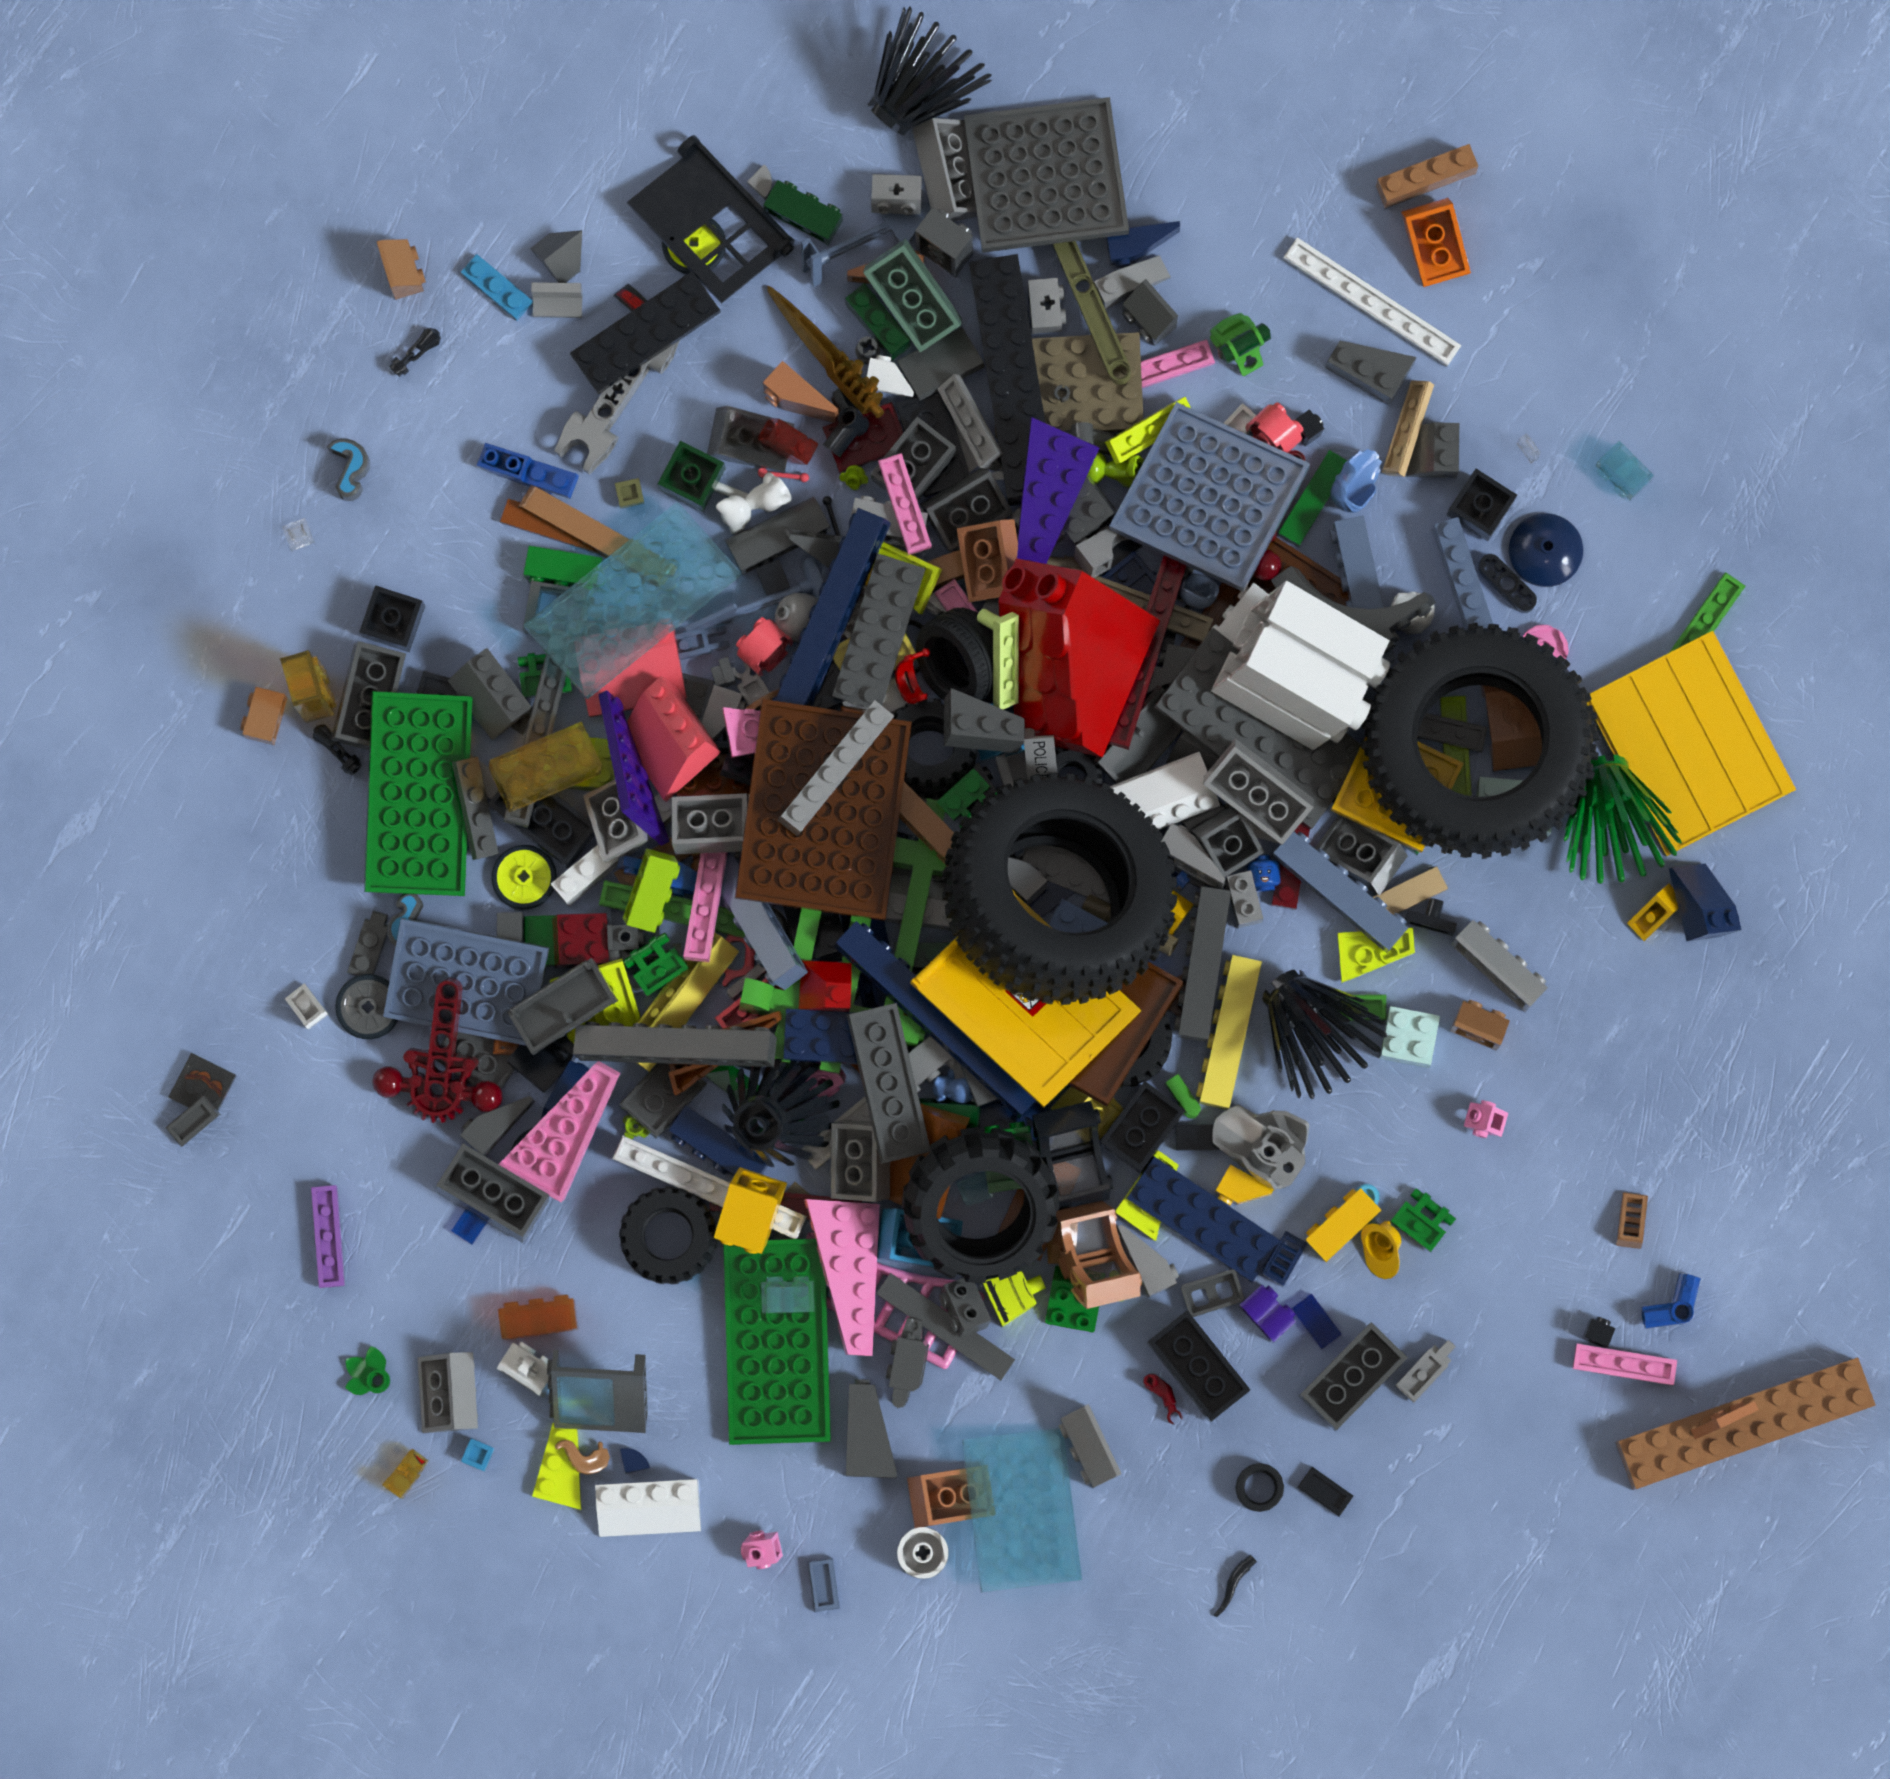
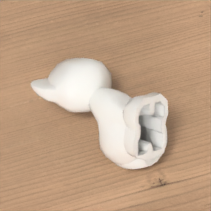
M767 472L763 478V483L752 489L745 499L736 494L730 495L728 498L721 500L716 505V509L720 512L721 519L729 527L731 534L736 535L742 532L745 525L750 521L751 510L764 509L766 511H773L782 505L790 503L792 497L783 481L771 472Z

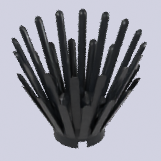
M909 6L907 12L905 7H903L893 43L891 42L892 32L889 31L886 36L874 97L868 103V106H874L871 111L888 127L892 129L896 123L900 125L901 128L898 133L905 135L911 127L969 103L972 100L971 98L960 100V98L992 81L990 79L986 80L992 76V74L987 73L966 85L975 79V73L984 68L985 64L979 63L959 78H954L939 88L972 55V50L968 49L947 68L943 64L938 66L922 83L954 44L957 37L956 35H951L924 66L930 57V53L925 50L939 29L940 24L937 21L934 22L925 37L921 36L913 49V40L924 18V13L919 12L914 25L911 22L908 24L912 13L911 6Z
M1295 969L1281 974L1271 982L1275 988L1271 994L1267 990L1264 991L1262 1000L1268 1008L1275 1061L1278 1064L1279 1072H1281V1050L1291 1092L1295 1088L1299 1099L1301 1098V1090L1288 1046L1295 1065L1298 1066L1309 1097L1314 1099L1315 1093L1308 1078L1307 1067L1292 1029L1328 1094L1332 1093V1087L1320 1067L1325 1062L1310 1035L1345 1083H1349L1351 1078L1327 1044L1337 1054L1342 1052V1047L1363 1069H1366L1368 1064L1322 1016L1350 1039L1358 1038L1374 1052L1379 1053L1381 1051L1379 1046L1349 1023V1018L1379 1036L1387 1037L1384 1031L1363 1019L1367 1017L1382 1026L1387 1025L1386 1022L1379 1019L1381 1017L1369 1012L1367 1007L1355 1002H1365V1000L1308 978L1301 970L1299 975Z
M775 1059L774 1067H766L758 1090L757 1086L761 1067L751 1066L747 1096L745 1092L744 1070L740 1068L737 1072L739 1106L733 1088L730 1084L727 1086L726 1091L734 1114L731 1109L722 1104V1111L733 1123V1126L724 1124L727 1132L733 1133L735 1136L734 1146L738 1149L742 1145L746 1149L750 1160L755 1162L753 1150H755L769 1167L775 1166L765 1152L787 1166L795 1165L793 1161L774 1149L810 1160L813 1158L811 1152L784 1143L815 1147H827L829 1145L828 1141H823V1136L794 1134L831 1130V1123L834 1122H829L828 1116L808 1120L802 1119L840 1106L839 1100L826 1103L827 1098L825 1096L805 1103L833 1086V1081L828 1079L805 1093L817 1083L815 1078H811L804 1083L819 1069L820 1065L816 1062L787 1088L801 1070V1066L795 1065L797 1061H790V1064H786L772 1085L782 1062L781 1059ZM757 1119L763 1123V1128L759 1126Z

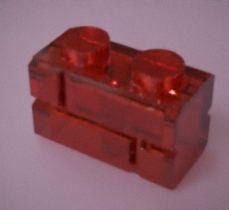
M769 418L758 437L759 441L797 465H807L819 444L813 439L807 438L805 434L779 418Z

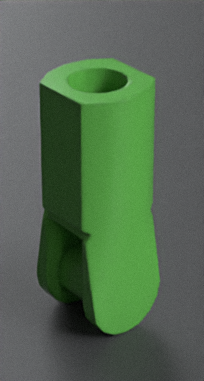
M1179 1074L1165 1082V1086L1175 1101L1179 1103L1181 1108L1186 1110L1185 1116L1190 1119L1196 1118L1201 1111V1107L1193 1095H1191L1190 1090Z

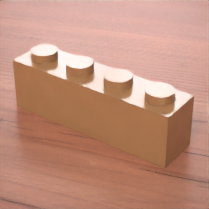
M1470 144L1378 178L1376 188L1384 208H1388L1475 175L1478 163Z

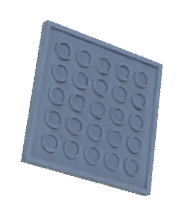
M1176 402L1109 525V530L1244 592L1306 476L1310 463Z

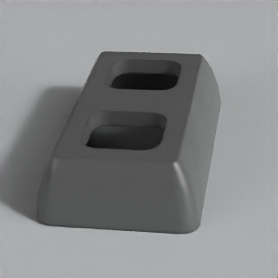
M1234 1269L1181 1286L1188 1312L1192 1317L1244 1301V1295ZM1228 1281L1233 1295L1220 1299L1215 1286L1218 1283ZM1205 1289L1209 1303L1196 1307L1191 1294L1193 1291Z

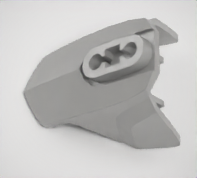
M1237 1105L1226 1110L1215 1119L1212 1129V1143L1250 1172L1262 1184L1273 1190L1282 1189L1293 1183L1305 1165L1304 1148L1308 1141L1309 1123L1287 1111L1272 1110L1262 1114H1254ZM1264 1151H1268L1271 1157L1266 1156ZM1283 1166H1290L1291 1173L1285 1172Z

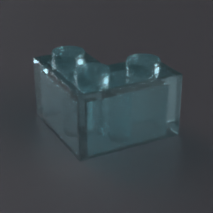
M809 1276L793 1277V1282H783V1277H767V1282H761L762 1313L815 1312L814 1281H809Z

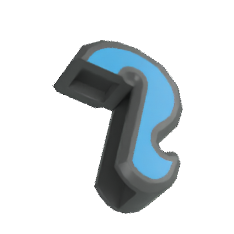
M347 438L333 440L327 446L329 452L348 459L335 486L336 490L343 500L354 501L358 499L363 491L361 483L357 481L361 480L368 473L370 459L364 447L357 442Z
M402 894L396 902V906L399 909H403V911L394 915L388 922L387 935L395 947L401 918L417 920L424 907L422 900L417 894Z

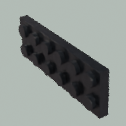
M691 271L570 352V356L597 394H600L720 314L721 311L694 272Z

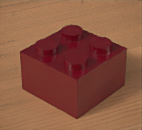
M607 913L557 914L552 918L555 968H574L590 958L594 959L597 965L609 962Z

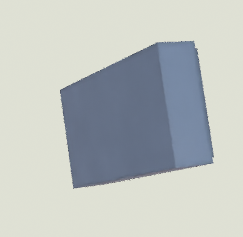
M833 1558L807 1561L814 1612L840 1609Z

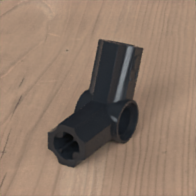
M838 388L833 392L831 398L833 405L838 408V425L823 445L835 455L841 457L855 437L862 436L867 432L869 420Z

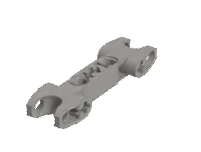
M680 340L637 368L639 371L635 376H625L604 390L587 417L575 411L563 428L561 437L554 450L555 454L562 457L575 445L586 446L589 449V454L584 462L583 470L590 475L608 458L614 449L618 436L611 433L610 429L633 397L651 368L660 374L667 369L674 358ZM621 389L623 390V394H622V395L618 393V394L615 396V393H614L615 390H616V391H620ZM604 408L612 410L608 417H600V411Z

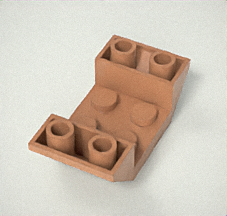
M1481 685L1482 698H1485L1491 738L1490 754L1493 771L1536 766L1542 752V739L1533 714L1522 701L1511 693L1496 687Z

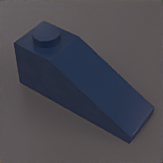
M1180 221L1129 228L1128 235L1106 237L1110 266L1116 265L1117 268L1130 266V263L1136 262L1179 233Z

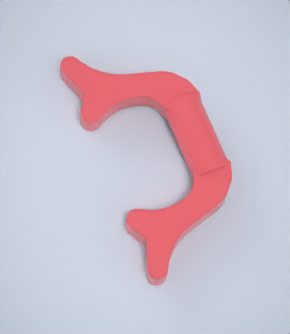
M728 935L725 939L729 943H744L745 962L740 970L727 968L724 971L726 975L722 982L724 987H727L732 980L743 977L752 970L755 961L754 949H751L743 938Z

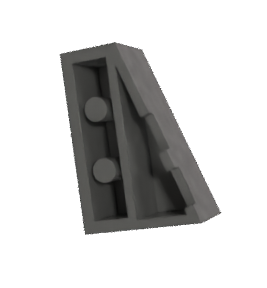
M950 689L944 699V746L1011 753L1019 751L1024 743V718L955 689Z

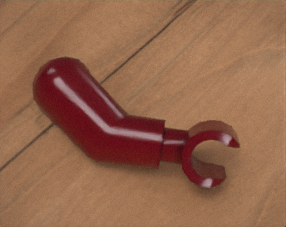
M1155 1374L1146 1375L1143 1379L1144 1386L1162 1398L1164 1407L1169 1412L1167 1420L1172 1425H1175L1171 1420L1172 1414L1178 1413L1181 1420L1183 1415L1176 1409L1175 1404L1177 1403L1172 1387Z

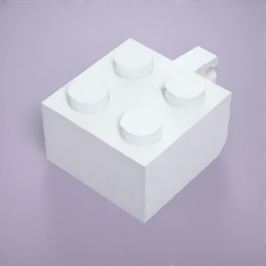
M520 1342L519 1345L512 1343L497 1369L544 1398L549 1390L547 1375L548 1358L542 1355L538 1359L534 1356L536 1351L523 1342Z

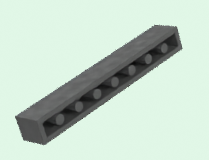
M585 1022V1025L576 1027L573 1055L580 1061L774 1067L777 1037L770 1029L764 1027L745 1030L743 1027L732 1026L730 1030H722L718 1026H706V1029H696L697 1027L693 1025H682L681 1028H672L671 1025L667 1024L648 1027L646 1024L634 1023L633 1027H629L616 1022L609 1023V1026H600L596 1022Z

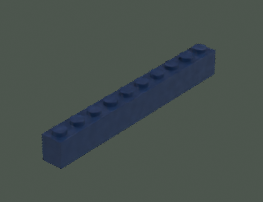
M860 508L851 515L848 524L849 530L846 536H843L840 540V551L837 558L833 559L829 566L830 574L828 579L820 587L818 602L810 610L809 623L801 631L799 636L800 644L797 651H794L790 657V667L787 674L782 676L779 684V693L777 697L772 699L773 701L813 706L891 525L885 518Z
M856 921L839 938L834 948L891 1001L897 1003V1006L1020 1119L1036 1100L910 984L915 975L909 970L911 967L903 958L899 957L897 959L890 953L892 949L886 942L876 940L872 936L873 931L866 924L862 923L860 925Z

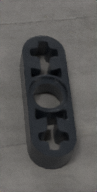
M1494 554L1483 556L1478 565L1480 574L1517 611L1521 613L1532 611L1537 603L1535 593L1498 556ZM1485 561L1488 563L1494 561L1496 563L1494 569L1498 573L1501 569L1505 571L1499 575L1497 581L1493 579L1496 576L1493 570L1486 571L1484 569L1486 566ZM1504 577L1512 578L1515 583L1514 588L1511 590L1503 589L1500 584L1501 579ZM1520 586L1522 590L1519 591V594L1524 598L1527 596L1531 598L1529 601L1530 606L1526 604L1521 606L1519 604L1521 598L1517 594L1514 598L1510 595L1514 594Z

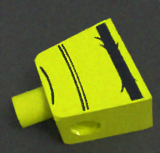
M1022 1271L1003 1280H999V1277L982 1283L1002 1327L1034 1307L1037 1303L1033 1294L1046 1289L1040 1275L1026 1281Z

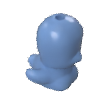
M949 1069L946 1076H938L933 1081V1093L937 1097V1102L942 1103L949 1099L959 1104H966L973 1099L966 1079H955L953 1069Z

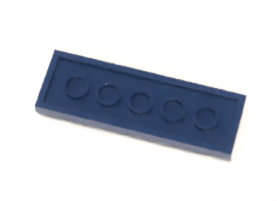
M1155 1156L1151 1159L1126 1198L1230 1269H1234L1236 1273L1251 1283L1254 1282L1280 1242L1278 1238Z

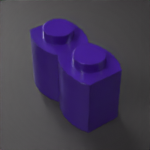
M1260 1285L1238 1306L1264 1335L1274 1343L1296 1323L1293 1319L1296 1314L1287 1304L1282 1307L1276 1300L1278 1294L1269 1285L1266 1288Z

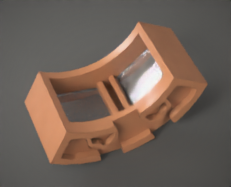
M1098 1201L1057 1211L1056 1218L1058 1224L1052 1242L1053 1245L1057 1244L1061 1255V1258L1057 1259L1064 1279L1069 1278L1074 1286L1071 1291L1076 1299L1086 1309L1139 1297L1142 1278L1140 1273L1130 1263L1123 1250L1117 1232V1216L1114 1208L1104 1201Z

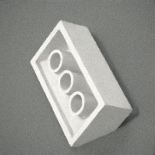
M1200 752L1109 786L1114 789V793L1117 795L1120 792L1126 795L1124 799L1127 797L1131 800V805L1137 803L1140 806L1138 811L1142 810L1146 814L1145 818L1149 816L1153 820L1151 826L1155 825L1158 830L1220 806L1217 795L1203 784L1204 775L1208 771Z
M697 1479L595 1485L599 1537L701 1531L699 1480Z

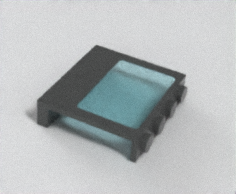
M553 1350L552 1360L548 1359L547 1375L550 1404L549 1417L554 1418V1428L646 1433L648 1415L646 1355L635 1354L634 1371L560 1367L559 1350Z

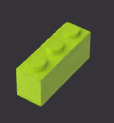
M646 848L623 915L626 925L655 933L657 926L662 924L665 902L668 903L671 898L672 888L670 887L673 879H677L680 871V865H678L675 856Z

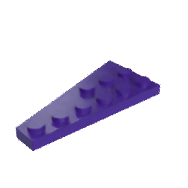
M1031 417L1021 514L1019 518L1017 559L1047 564L1099 451V447Z
M606 690L598 695L621 811L662 846L670 842L648 782V774L643 768L623 712V704L618 697H614Z

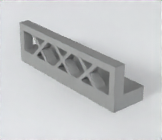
M953 374L937 390L979 467L998 471L1002 467L998 458L1003 453L961 376Z

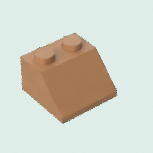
M408 239L376 241L395 299L423 292L422 284L426 283L422 268L417 269L415 263L416 260H419L415 245L410 247Z
M1469 1000L1468 1003L1463 1001L1450 1032L1496 1051L1502 1044L1510 1020L1505 1019L1506 1015L1500 1011L1492 1009L1489 1012L1482 1009L1483 1005L1476 1001Z

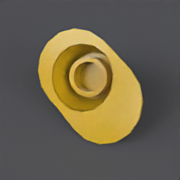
M1384 1221L1381 1224H1367L1361 1231L1366 1264L1377 1277L1391 1279L1399 1270L1398 1250L1402 1242L1401 1236L1391 1226L1390 1221Z

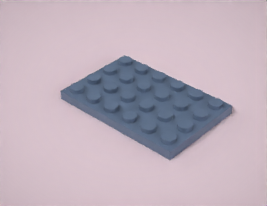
M401 918L383 1017L432 1027L437 986L447 978H455L461 982L463 988L458 1032L527 1046L507 1012L510 1011V1008L542 988L550 947ZM445 984V994L447 996H454V987ZM447 1009L441 1010L442 1019L451 1021V1012Z

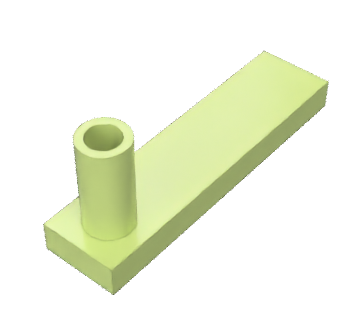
M982 609L977 615V621L993 630V706L1004 710L1019 703V615L1011 612L1000 617L987 609Z

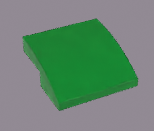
M556 915L524 916V942L550 947L546 967L555 966L552 918Z

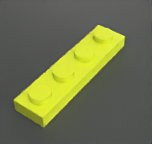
M1186 397L1179 398L1107 440L1105 443L1115 464L1122 463L1154 444L1176 402L1191 408Z

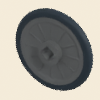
M362 974L353 977L342 986L336 998L335 1010L339 1023L349 1034L361 1039H376L386 1035L394 1028L398 1020L383 1017L389 981L378 975ZM367 1001L374 1005V1008L369 1013L363 1008Z

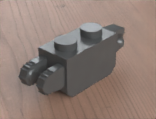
M908 1317L902 1334L898 1336L897 1340L893 1339L890 1354L894 1355L893 1365H888L886 1379L890 1380L889 1387L894 1388L892 1403L897 1409L904 1407L908 1403L910 1391H915L923 1383L929 1343L926 1339L922 1338L923 1320Z

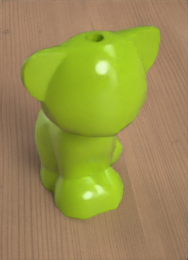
M1098 452L1087 475L1091 477L1095 484L1100 483L1107 476L1118 481L1123 487L1130 488L1145 460L1139 455H1134L1122 463L1115 464L1114 460L1107 462L1104 455Z

